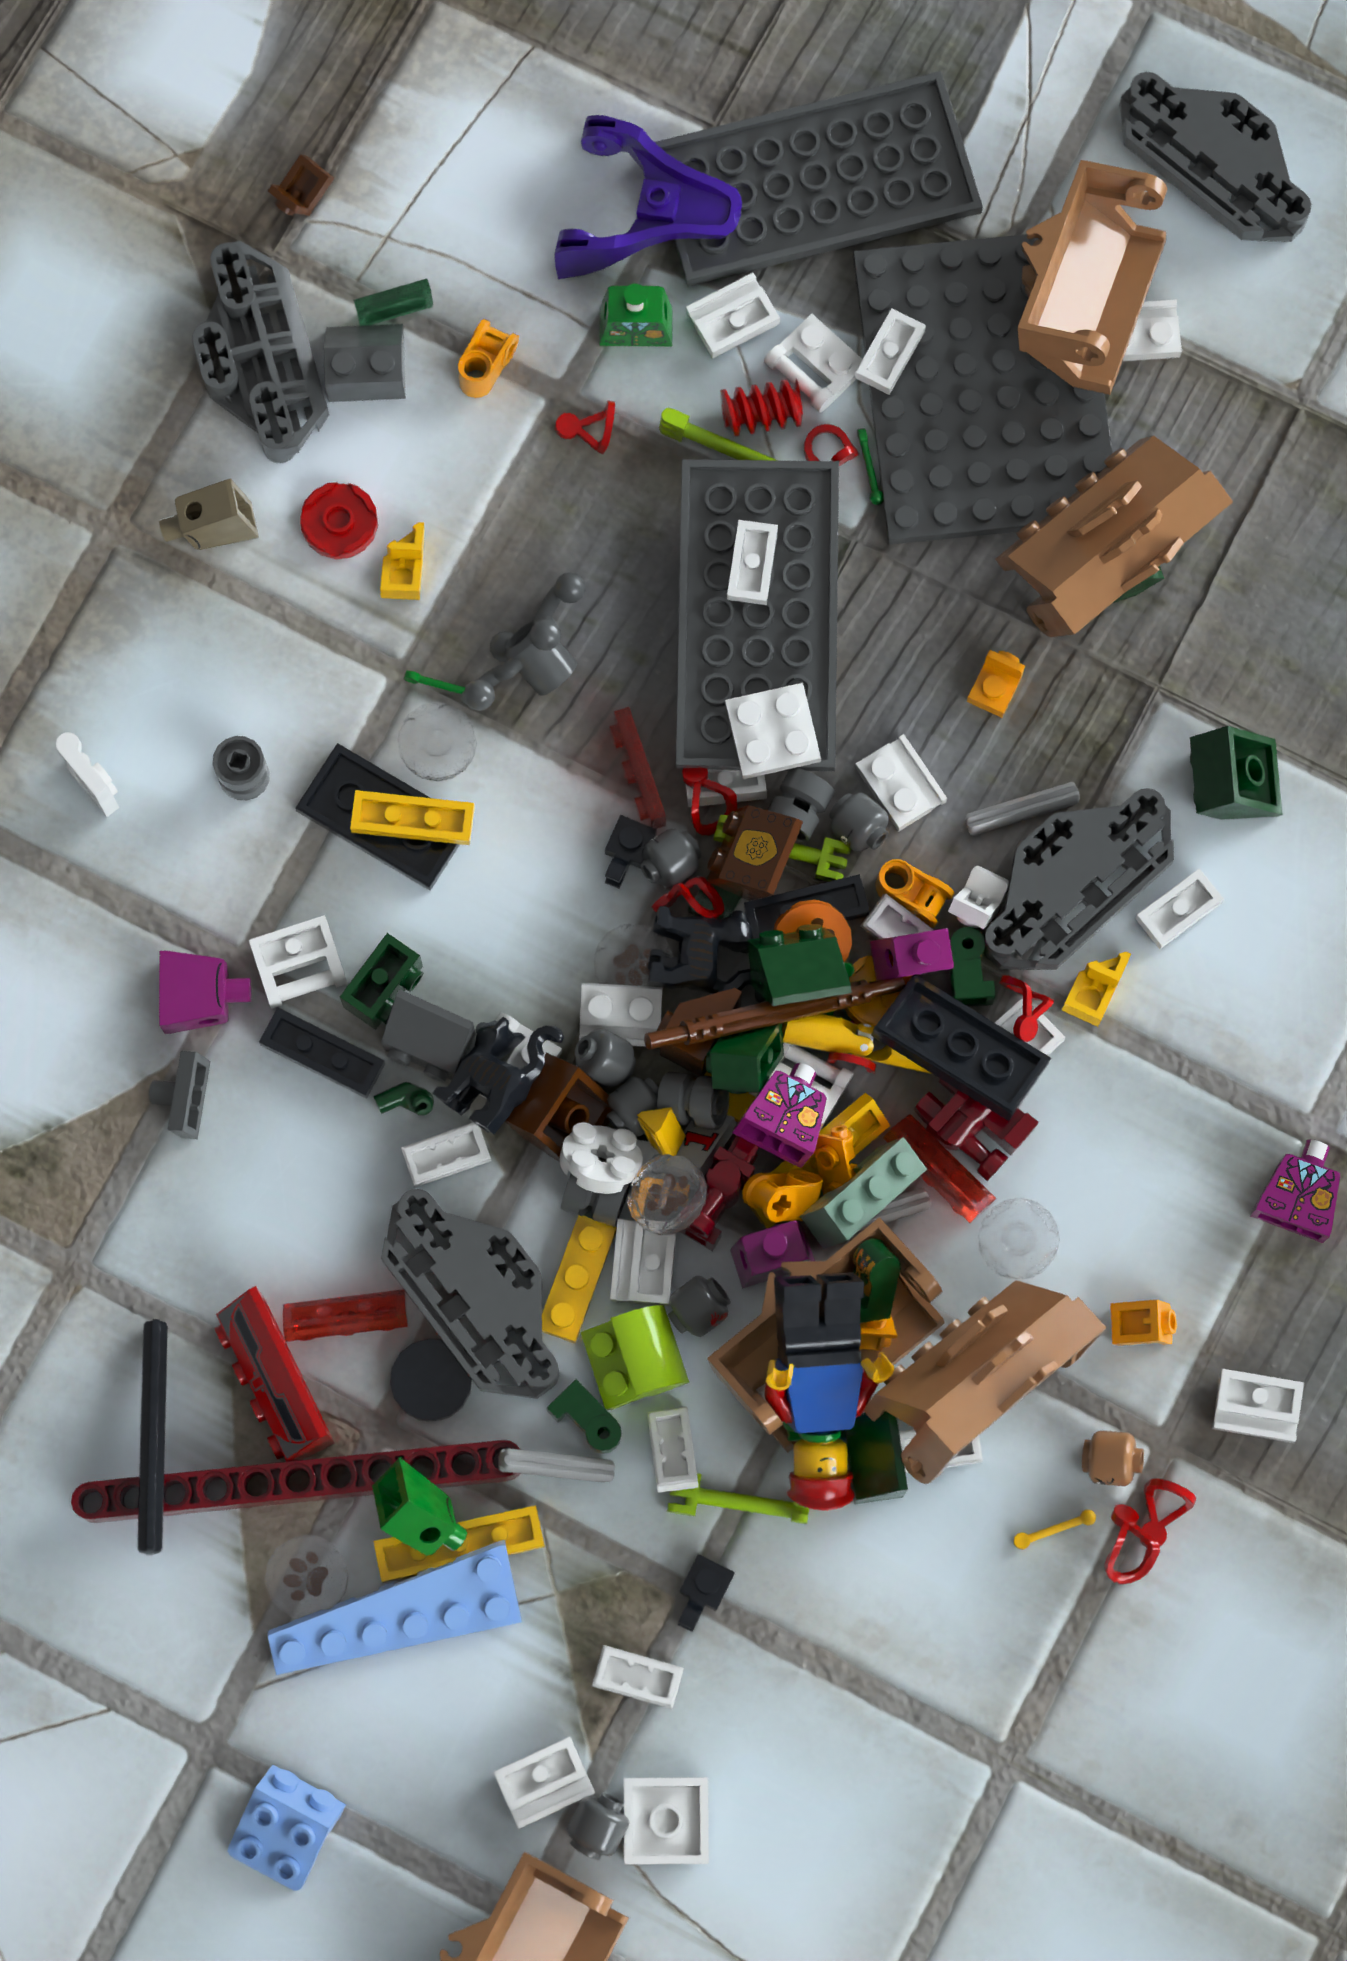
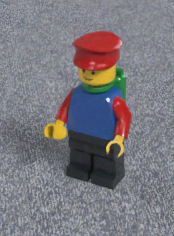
M853 1272L817 1275V1280L811 1275L774 1278L778 1359H776V1369L774 1368L775 1360L769 1361L764 1396L767 1403L783 1422V1426L787 1430L788 1441H797L793 1448L794 1471L790 1472L788 1477L790 1489L787 1491V1495L795 1503L810 1509L822 1511L839 1509L851 1503L855 1497L854 1491L851 1488V1481L854 1475L847 1467V1446L843 1440L839 1439L841 1437V1430H850L854 1427L855 1418L863 1413L865 1406L870 1401L879 1383L891 1377L894 1372V1366L883 1352L878 1353V1358L874 1363L869 1358L861 1361V1351L859 1350L861 1345L860 1301L864 1295V1281Z

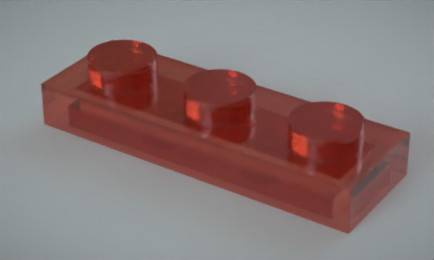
M626 707L614 711L615 724L609 726L615 748L623 747L627 761H623L621 764L628 785L635 783L639 797L634 798L640 821L647 819L649 826L655 829L665 827L666 814L630 708Z
M911 1114L893 1126L883 1137L888 1143L904 1137L927 1168L921 1175L925 1183L933 1187L950 1203L952 1209L957 1214L963 1216L969 1223L987 1210L997 1199Z
M404 1289L283 1304L285 1342L296 1340L308 1341L320 1337L349 1336L361 1332L390 1331L395 1328L408 1327L407 1301Z

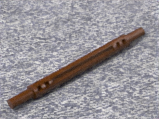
M903 977L867 982L863 979L850 982L852 991L850 994L773 1006L767 1001L681 1021L679 1026L646 1033L644 1035V1042L648 1050L680 1042L690 1045L871 1002L872 998L901 992L905 987V981Z

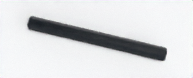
M160 1319L146 1321L143 1325L137 1549L139 1553L146 1555L158 1554L163 1549L168 1325L166 1322L160 1321Z

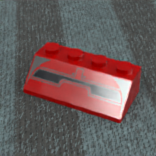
M256 1286L248 1289L216 1314L221 1325L214 1329L224 1350L232 1347L238 1359L237 1362L232 1364V1367L242 1386L248 1383L251 1386L256 1398L249 1401L259 1423L267 1420L273 1432V1435L267 1437V1440L277 1460L285 1457L287 1462L303 1460L335 1444L264 1296Z

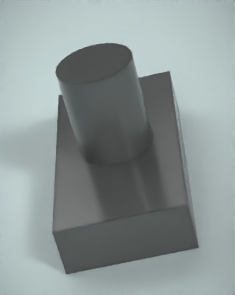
M191 1051L180 1052L176 1082L152 1081L149 1088V1100L151 1104L171 1106L167 1130L181 1138L198 1140L211 1061L197 1052Z

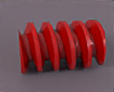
M797 378L793 390L787 380H781L778 392L772 382L765 384L763 394H761L756 384L750 385L748 397H746L741 387H735L733 399L730 398L726 389L720 390L725 430L727 427H730L735 437L740 436L741 426L744 424L750 434H755L757 422H761L765 431L770 432L772 420H776L781 430L786 428L787 418L789 417L792 418L796 427H801L803 410Z

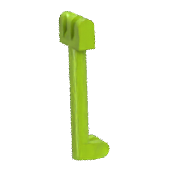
M665 408L661 413L660 433L676 441L682 442L685 437L736 460L778 461L689 423V415L673 408Z
M727 815L719 816L713 840L724 841L726 834L722 832V829L728 817ZM825 837L822 850L794 843L789 858L818 865L815 878L830 882L844 878L842 873L829 870L830 866L846 869L848 862L847 859L833 855V853L850 854L851 849L842 841Z
M697 1474L698 1488L670 1491L669 1493L670 1496L685 1498L684 1505L668 1503L667 1512L695 1517L697 1504L791 1518V1522L807 1524L809 1508L803 1507L794 1501L790 1502L701 1488L702 1474Z

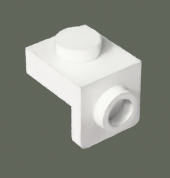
M975 866L970 873L965 887L953 898L948 912L957 916L958 921L968 927L984 929L997 916L1010 881L980 866Z

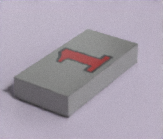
M727 1115L723 1126L716 1130L694 1127L693 1121H691L684 1130L685 1138L675 1159L670 1162L664 1160L661 1164L664 1174H671L679 1179L687 1177L689 1181L699 1184L713 1164V1156L720 1146L723 1148L733 1134V1129L736 1126L735 1118Z

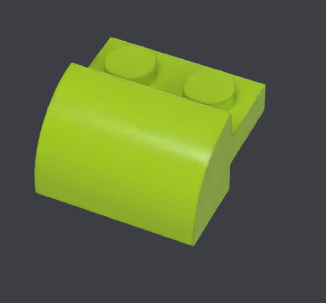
M664 1305L648 1306L610 1318L611 1321L580 1332L606 1410H613L644 1397L655 1396L690 1383Z

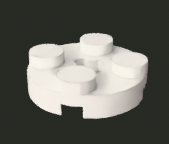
M581 1122L573 1127L572 1133L563 1142L560 1166L566 1175L569 1170L572 1175L577 1177L576 1184L583 1189L596 1193L613 1194L622 1191L623 1185L631 1182L632 1186L638 1180L643 1156L640 1148L636 1145L637 1138L630 1130H616L610 1127L592 1126L589 1123ZM598 1157L605 1158L606 1162L598 1161Z

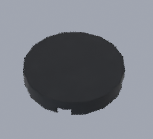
M425 1339L412 1343L399 1354L392 1366L390 1385L394 1399L405 1413L421 1421H437L450 1418L463 1408L471 1394L472 1379L442 1340Z

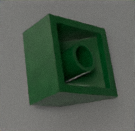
M1225 726L1190 737V763L1193 770V800L1196 805V814L1220 820L1277 817L1283 815L1276 739L1231 726Z
M802 925L798 927V932L783 934V931L770 930L760 933L759 938L747 940L752 987L771 1005L777 1006L852 993L836 936L825 927L822 928V925Z
M885 1411L876 1421H872L866 1413H862L855 1418V1425L852 1429L841 1430V1437L839 1438L846 1443L849 1471L854 1475L851 1481V1488L855 1494L854 1505L903 1498L908 1490L905 1467L901 1458L902 1447L897 1418Z

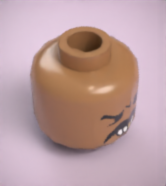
M1100 1430L1093 1434L1091 1440H1085L1082 1453V1471L1089 1473L1093 1483L1127 1486L1132 1482L1134 1473H1142L1144 1449L1136 1448V1441L1131 1433Z

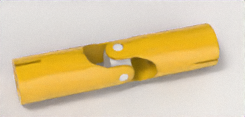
M826 1014L784 1022L782 1025L783 1043L830 1053H851L871 1061L932 1074L887 1045L883 1049L873 1051L874 1037L871 1035L875 1028L874 1025L853 1024L843 1018Z

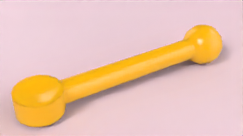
M1086 1509L1076 1518L1028 1535L1023 1532L1018 1533L1014 1537V1545L1016 1548L1023 1550L1030 1545V1542L1081 1524L1090 1526L1095 1523L1096 1514L1092 1510Z

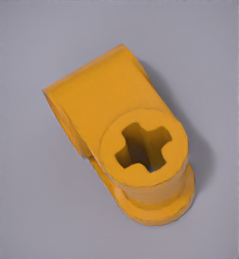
M482 319L476 327L469 345L458 362L460 388L463 393L473 398L483 397L492 390L503 368L512 359L519 342V335L515 333L508 335L490 326V321ZM473 370L485 373L479 378H472L467 375Z
M892 859L886 862L881 867L875 882L876 891L880 897L883 894L889 895L931 928H934L938 923L936 916L945 901L952 899L955 894L952 888L941 880L925 874L900 859ZM890 873H896L904 879L905 886L900 889L891 888L887 885L885 876ZM930 896H933L934 898L932 899L931 903L928 907H926L925 904L927 903L928 899L930 898Z
M793 1169L788 1172L757 1173L745 1183L742 1197L744 1202L751 1208L763 1210L764 1215L772 1222L803 1221L800 1216L819 1200L823 1178L813 1172L801 1169Z

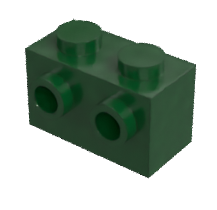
M387 933L340 995L343 1007L375 1030L382 1022L387 1024L399 989L411 992L423 977L424 973L421 971L423 964L420 955Z
M782 1023L720 1037L715 1046L709 1049L706 1057V1069L708 1073H712L713 1089L727 1090L732 1094L760 1093L784 1056Z

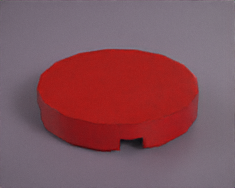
M338 482L327 483L315 489L304 501L300 516L301 531L308 545L318 554L332 559L351 558L363 552L374 540L378 528L377 510L369 494L357 485L350 483L348 485L338 484Z

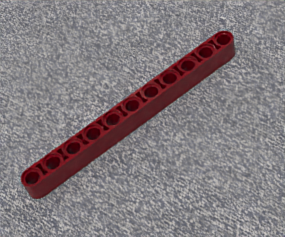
M496 1440L164 1474L163 1516L374 1495L372 1485L375 1482L371 1480V1470L379 1463H387L392 1466L399 1457L410 1466H413L419 1459L431 1460L434 1464V1471L427 1479L438 1488L506 1482L517 1478L520 1473L502 1472L496 1469L493 1464L494 1458L503 1449H521L509 1440ZM463 1454L472 1456L475 1459V1467L471 1473L458 1475L453 1471V1462L458 1456ZM338 1467H346L351 1472L350 1482L342 1488H335L330 1484V1475ZM298 1471L307 1472L310 1477L308 1487L301 1492L291 1491L288 1485L291 1475ZM257 1475H263L268 1479V1489L261 1496H251L247 1489L250 1479ZM139 1477L83 1483L72 1494V1508L78 1516L91 1523L138 1519V1508L127 1509L124 1497L130 1489L139 1488ZM217 1479L224 1480L227 1485L225 1496L217 1501L209 1500L206 1494L208 1485ZM176 1483L183 1484L186 1491L183 1501L176 1505H169L165 1498L167 1489ZM99 1492L103 1499L102 1506L94 1513H86L83 1508L85 1497L89 1493Z

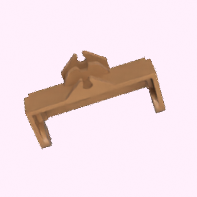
M1081 160L1062 211L1026 231L1028 239L1038 238L1039 240H1036L1033 246L1027 242L1022 243V251L1030 265L1023 266L1022 284L1025 286V292L1029 298L1018 325L1019 351L1027 352L1073 387L1108 395L1111 394L1166 243L1165 231L1136 225L1120 205L1144 210L1160 208L1167 192V186L1162 179L1149 173Z
M1155 436L1142 438L1126 451L1120 448L1112 453L1104 461L1107 467L1097 475L1091 472L1078 481L1075 485L1078 491L1068 499L1062 496L1046 508L1049 515L1039 523L1033 520L1020 529L1016 534L1019 540L1000 554L996 561L1004 571L1015 570L1041 595L1027 607V613L1033 623L1049 637L1074 635L1125 592L1160 570L1158 566L1163 563H1169L1188 539L1233 503V500L1211 470L1202 472L1197 466Z
M880 1217L826 1261L781 1263L782 1269L791 1273L789 1276L811 1275L815 1280H817V1275L850 1273L856 1267L853 1262L855 1250L861 1243L872 1238L881 1240L886 1245V1248L896 1256L901 1264V1271L891 1317L897 1332V1338H891L890 1347H883L882 1351L859 1349L861 1351V1361L869 1358L874 1363L878 1358V1353L883 1352L894 1366L945 1323L940 1313L930 1304V1302L943 1293L941 1286L928 1269ZM770 1272L762 1313L711 1354L707 1360L716 1376L763 1430L767 1434H771L788 1453L794 1448V1444L797 1441H788L787 1430L784 1428L782 1421L756 1390L765 1384L769 1361L775 1360L774 1368L776 1369V1359H778L774 1278L776 1276L773 1272Z
M1015 1280L991 1301L984 1296L968 1310L967 1313L970 1318L965 1322L961 1323L956 1319L939 1334L942 1340L935 1346L930 1341L924 1344L911 1357L914 1363L907 1369L901 1364L894 1369L891 1377L884 1381L886 1386L872 1397L865 1406L864 1412L872 1421H876L886 1411L914 1428L916 1435L901 1454L902 1462L913 1478L923 1484L931 1483L942 1474L943 1469L959 1451L1060 1367L1067 1368L1071 1366L1088 1350L1106 1329V1326L1079 1297L1072 1301L1065 1294Z
M524 1852L490 1917L448 1935L449 1941L461 1943V1954L458 1957H451L448 1951L442 1949L440 1951L441 1961H607L629 1917L610 1908L614 1900Z

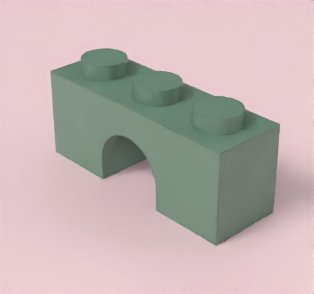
M904 1137L877 1147L853 1169L856 1173L853 1178L842 1186L825 1193L800 1216L823 1249L848 1241L927 1170Z

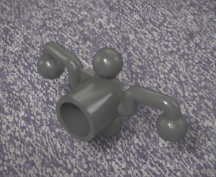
M571 572L561 575L557 579L555 586L547 593L532 622L524 625L514 634L502 631L492 638L490 652L495 659L505 663L492 668L479 679L467 684L461 695L464 704L474 710L481 711L487 709L495 699L493 687L504 680L511 679L518 672L539 696L552 692L569 678L578 663L560 642L561 630L552 616L561 600L566 603H576L583 598L586 589L585 582L581 576Z

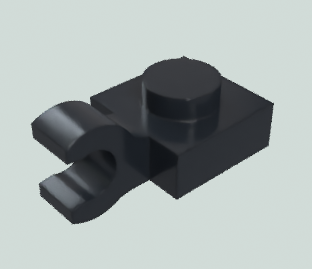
M620 815L605 848V854L613 857L605 874L606 884L620 889L630 865L641 869L640 863L644 861L642 855L643 847L647 842L656 837L657 829Z
M698 1554L679 1591L680 1594L690 1599L678 1621V1625L693 1632L705 1606L717 1611L735 1572Z

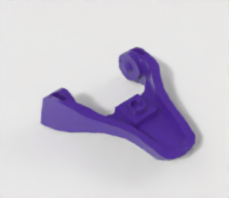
M605 115L586 117L581 137L582 148L598 156H611L618 152H628L644 171L645 179L636 211L637 218L627 233L602 238L580 229H564L559 232L554 254L558 279L583 276L603 270L646 247L665 241L687 238L721 239L735 230L741 217L742 199L736 188L717 178L701 173L673 158L637 125Z

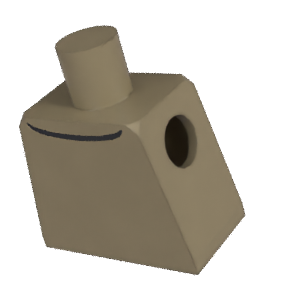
M231 478L178 496L175 499L177 515L159 520L161 533L166 542L184 537L196 550L259 538L252 502Z

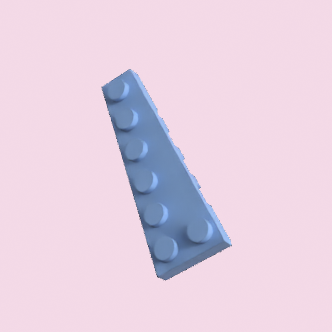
M505 1540L456 1557L455 1561L434 1569L430 1567L420 1571L416 1576L396 1584L392 1582L381 1586L378 1591L356 1599L353 1597L335 1604L328 1610H320L268 1630V1640L276 1675L521 1623V1614Z

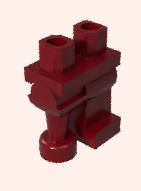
M939 1079L938 1082L954 1095L950 1101L944 1105L928 1091L916 1104L914 1110L922 1121L927 1124L925 1132L933 1139L935 1138L944 1148L948 1150L960 1149L979 1163L980 1166L977 1168V1173L988 1182L1006 1162L1008 1157L999 1149H994L990 1152L975 1137L980 1130L986 1133L1009 1155H1012L1034 1131L1039 1122L1029 1113H1024L1019 1108L1010 1121L947 1082Z
M736 1136L728 1151L721 1146L718 1148L713 1156L712 1169L709 1168L706 1181L678 1224L679 1232L713 1252L722 1234V1231L715 1226L724 1211L733 1207L738 1202L740 1192L743 1190L745 1183L754 1175L755 1167L752 1165L758 1157V1154H756L759 1150L758 1146Z

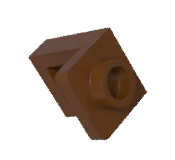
M300 154L281 184H271L267 191L276 198L274 204L286 214L293 216L296 213L309 216L335 178L307 155Z

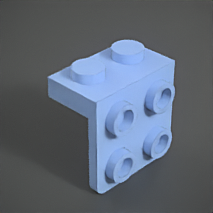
M272 1765L255 1787L228 1846V1853L236 1860L291 1890L298 1891L305 1884L327 1835L341 1817L346 1804L335 1799L328 1791L317 1789L298 1779L291 1771Z

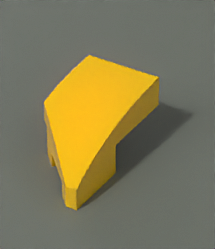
M424 522L416 523L412 526V532L398 542L394 539L387 545V555L383 557L381 598L420 600Z
M1122 952L1113 959L1099 963L1097 960L1087 963L1085 970L1079 971L1061 1011L1098 1027L1131 953Z

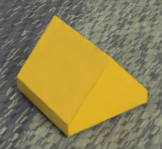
M672 1108L639 1113L637 1120L650 1145L666 1161L670 1162L675 1159L685 1134Z

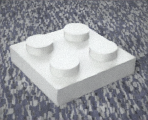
M803 683L725 700L743 779L821 762Z
M708 1777L624 1778V1815L627 1816L630 1823L624 1835V1865L709 1864Z

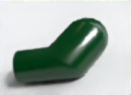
M402 1082L373 1096L381 1114L401 1106L417 1115L424 1116L432 1111L434 1105L432 1094L411 1082Z

